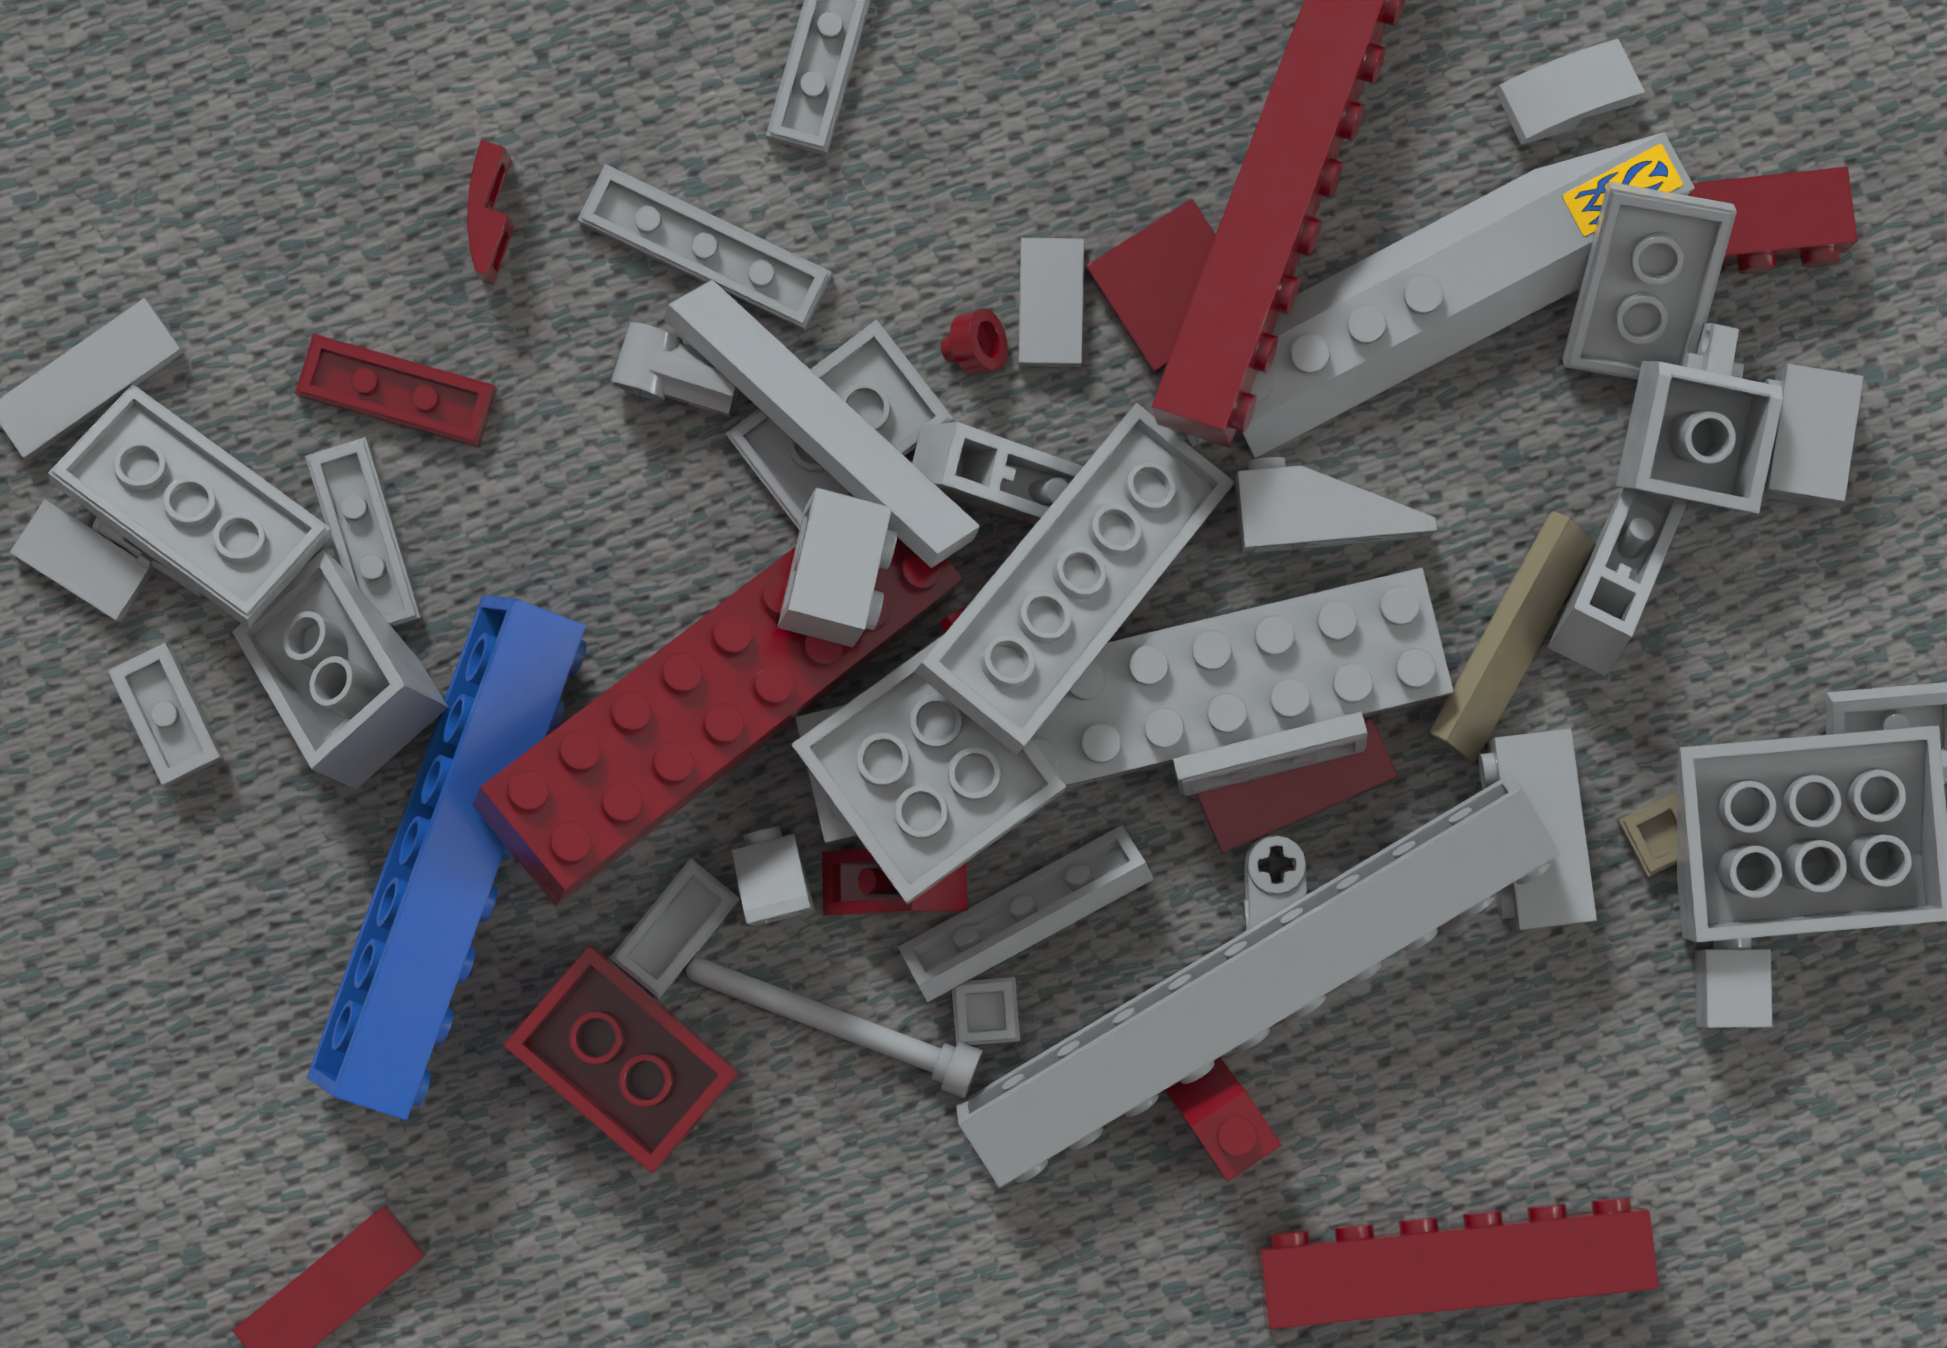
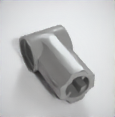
M630 322L610 384L636 395L642 390L640 396L648 399L664 401L665 397L696 408L730 417L740 392L734 384L694 347L683 344L684 340L653 326Z

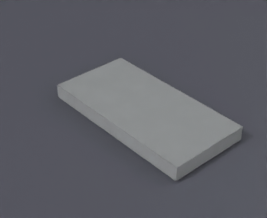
M133 384L48 472L51 484L247 628L258 619L331 538L329 526Z

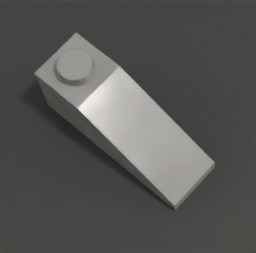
M959 422L922 425L912 461L915 467L956 504L1034 524L1040 520L1083 468V466Z
M1266 457L1247 461L1248 470L1238 471L1234 478L1241 554L1430 538L1437 531L1436 518L1302 465L1286 467L1284 457Z
M1622 488L1596 541V545L1565 605L1548 645L1549 649L1606 676L1634 634L1687 505V500Z

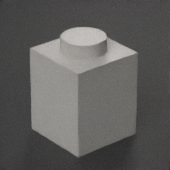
M1752 938L1712 941L1713 949L1696 950V1027H1772L1771 949H1752Z

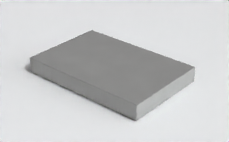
M1608 182L1562 358L1564 367L1638 380L1642 361H1660L1682 366L1686 353L1697 354L1703 327L1708 319L1737 213L1734 204Z
M877 319L810 369L905 457H908L915 451L922 425L954 422L953 417ZM757 409L726 433L727 438L799 531L805 506L816 487L854 497L762 410Z

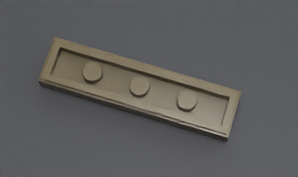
M1555 511L1549 514L1454 685V692L1448 696L1429 733L1456 755L1473 763L1477 761L1479 754L1482 752L1596 545V542L1570 517Z

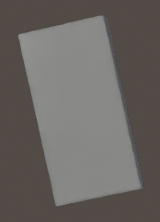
M1021 237L1018 366H1082L1084 239Z
M45 499L10 551L14 556L118 622H121L155 570L152 567L149 570L138 564L137 557Z
M690 858L611 955L610 959L661 999L741 898Z

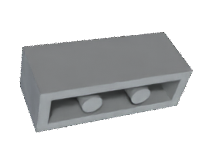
M1571 728L1495 737L1487 741L1488 753L1479 754L1478 758L1482 789L1484 790L1511 774L1524 790L1561 853L1549 861L1550 867L1538 878L1525 884L1513 882L1495 893L1500 919L1510 918L1512 931L1597 921Z

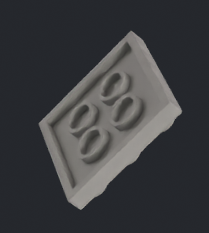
M943 635L791 744L907 905L1066 791L1065 784L1031 739L1015 755L914 673Z

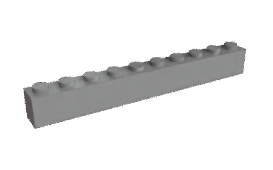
M1509 774L956 1104L959 1126L999 1188L1013 1179L1017 1183L1027 1181L1039 1174L1047 1166V1159L1065 1148L1070 1147L1072 1150H1077L1093 1142L1103 1132L1102 1126L1123 1114L1127 1117H1132L1144 1112L1158 1100V1093L1176 1082L1181 1081L1182 1084H1188L1203 1077L1213 1068V1060L1235 1047L1238 1051H1243L1257 1045L1270 1033L1269 1027L1289 1015L1298 1018L1311 1013L1325 1001L1326 993L1346 981L1348 984H1357L1368 979L1381 968V961L1402 948L1405 951H1412L1427 944L1438 933L1437 927L1458 915L1461 918H1466L1481 912L1494 900L1493 894L1511 883L1525 884L1538 878L1550 867L1549 861L1561 853L1524 790L1514 777Z

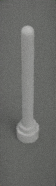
M703 958L692 959L686 967L687 977L694 983L933 1073L931 1079L942 1083L941 1090L964 1099L968 1094L983 1053L981 1049L962 1042H958L956 1047L944 1043L943 1047L939 1048Z

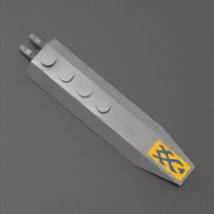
M1665 132L1534 169L1297 294L1291 312L1288 315L1279 313L1272 335L1278 336V345L1271 367L1267 373L1257 372L1250 391L1251 394L1257 396L1250 424L1247 430L1242 433L1253 456L1257 458L1580 289L1608 182L1681 195H1688L1695 189ZM1187 434L1192 447L1208 442Z

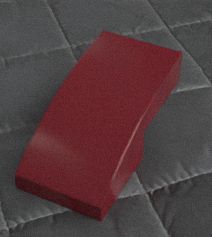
M481 140L474 160L469 185L467 228L474 270L482 282L494 286L515 228L507 214L494 210L512 160L505 147Z

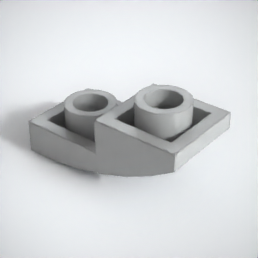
M1619 39L1597 44L1540 65L1500 84L1495 90L1521 145L1573 131L1583 118L1634 105L1645 93Z

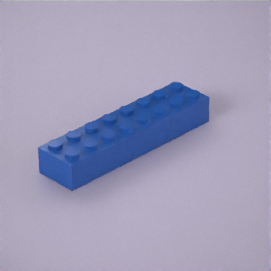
M482 595L444 699L448 708L437 718L306 1077L333 1097L404 1120L408 1119L412 1106L419 1107L423 1102L431 1079V1072L426 1069L434 1044L441 1045L448 1035L453 1019V1009L448 1007L456 983H464L472 969L476 949L474 946H471V942L479 921L485 922L489 918L495 906L498 887L493 884L501 859L506 861L512 855L505 844L473 807V803L479 788L559 727L565 707L564 702L559 700L568 676L574 677L577 674L585 657L587 644L581 638L586 625L515 598Z

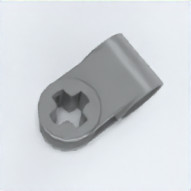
M1275 834L1262 836L1252 842L1246 851L1244 860L1245 900H1243V925H1246V931L1307 895L1304 853L1295 842L1287 837ZM1278 846L1280 855L1291 858L1292 861L1291 868L1281 870L1280 880L1275 882L1271 881L1268 872L1258 869V860L1268 858L1270 847Z

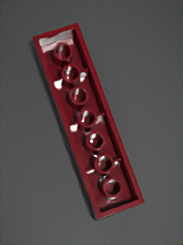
M897 537L889 568L887 570L878 569L874 590L883 592L884 598L877 625L874 630L865 628V631L854 647H849L777 628L795 546L479 788L473 807L555 907L792 723L796 719L795 717L806 712L945 603L963 580V577L946 558L931 568Z

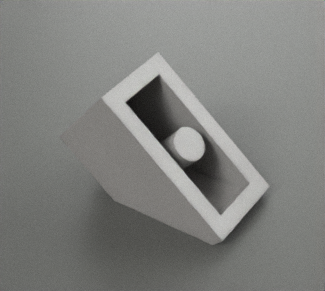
M780 826L743 835L745 847L732 850L746 923L755 927L816 911L797 836L792 834L783 837Z

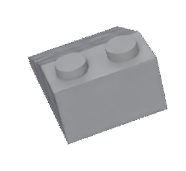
M325 550L319 552L305 565L249 628L241 623L232 632L310 768L354 789L360 787L448 708L421 661L331 553Z

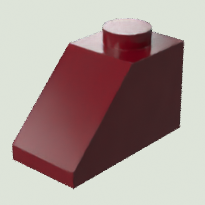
M867 849L822 852L823 916L968 911L967 862L907 905Z
M1219 1057L1213 1060V1068L1203 1077L1188 1084H1182L1181 1081H1178L1164 1091L1223 1179L1229 1182L1282 1146V1144L1222 1058Z

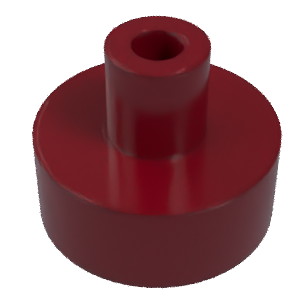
M982 308L959 314L952 321L950 337L944 338L941 342V352L946 361H956L959 367L968 375L976 376L996 371L1003 367L1007 358L1008 344L1006 333L999 318L988 309Z

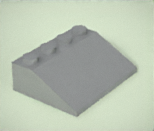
M1939 726L1678 747L1677 884L1682 938L1694 942H1707L1947 921V811Z

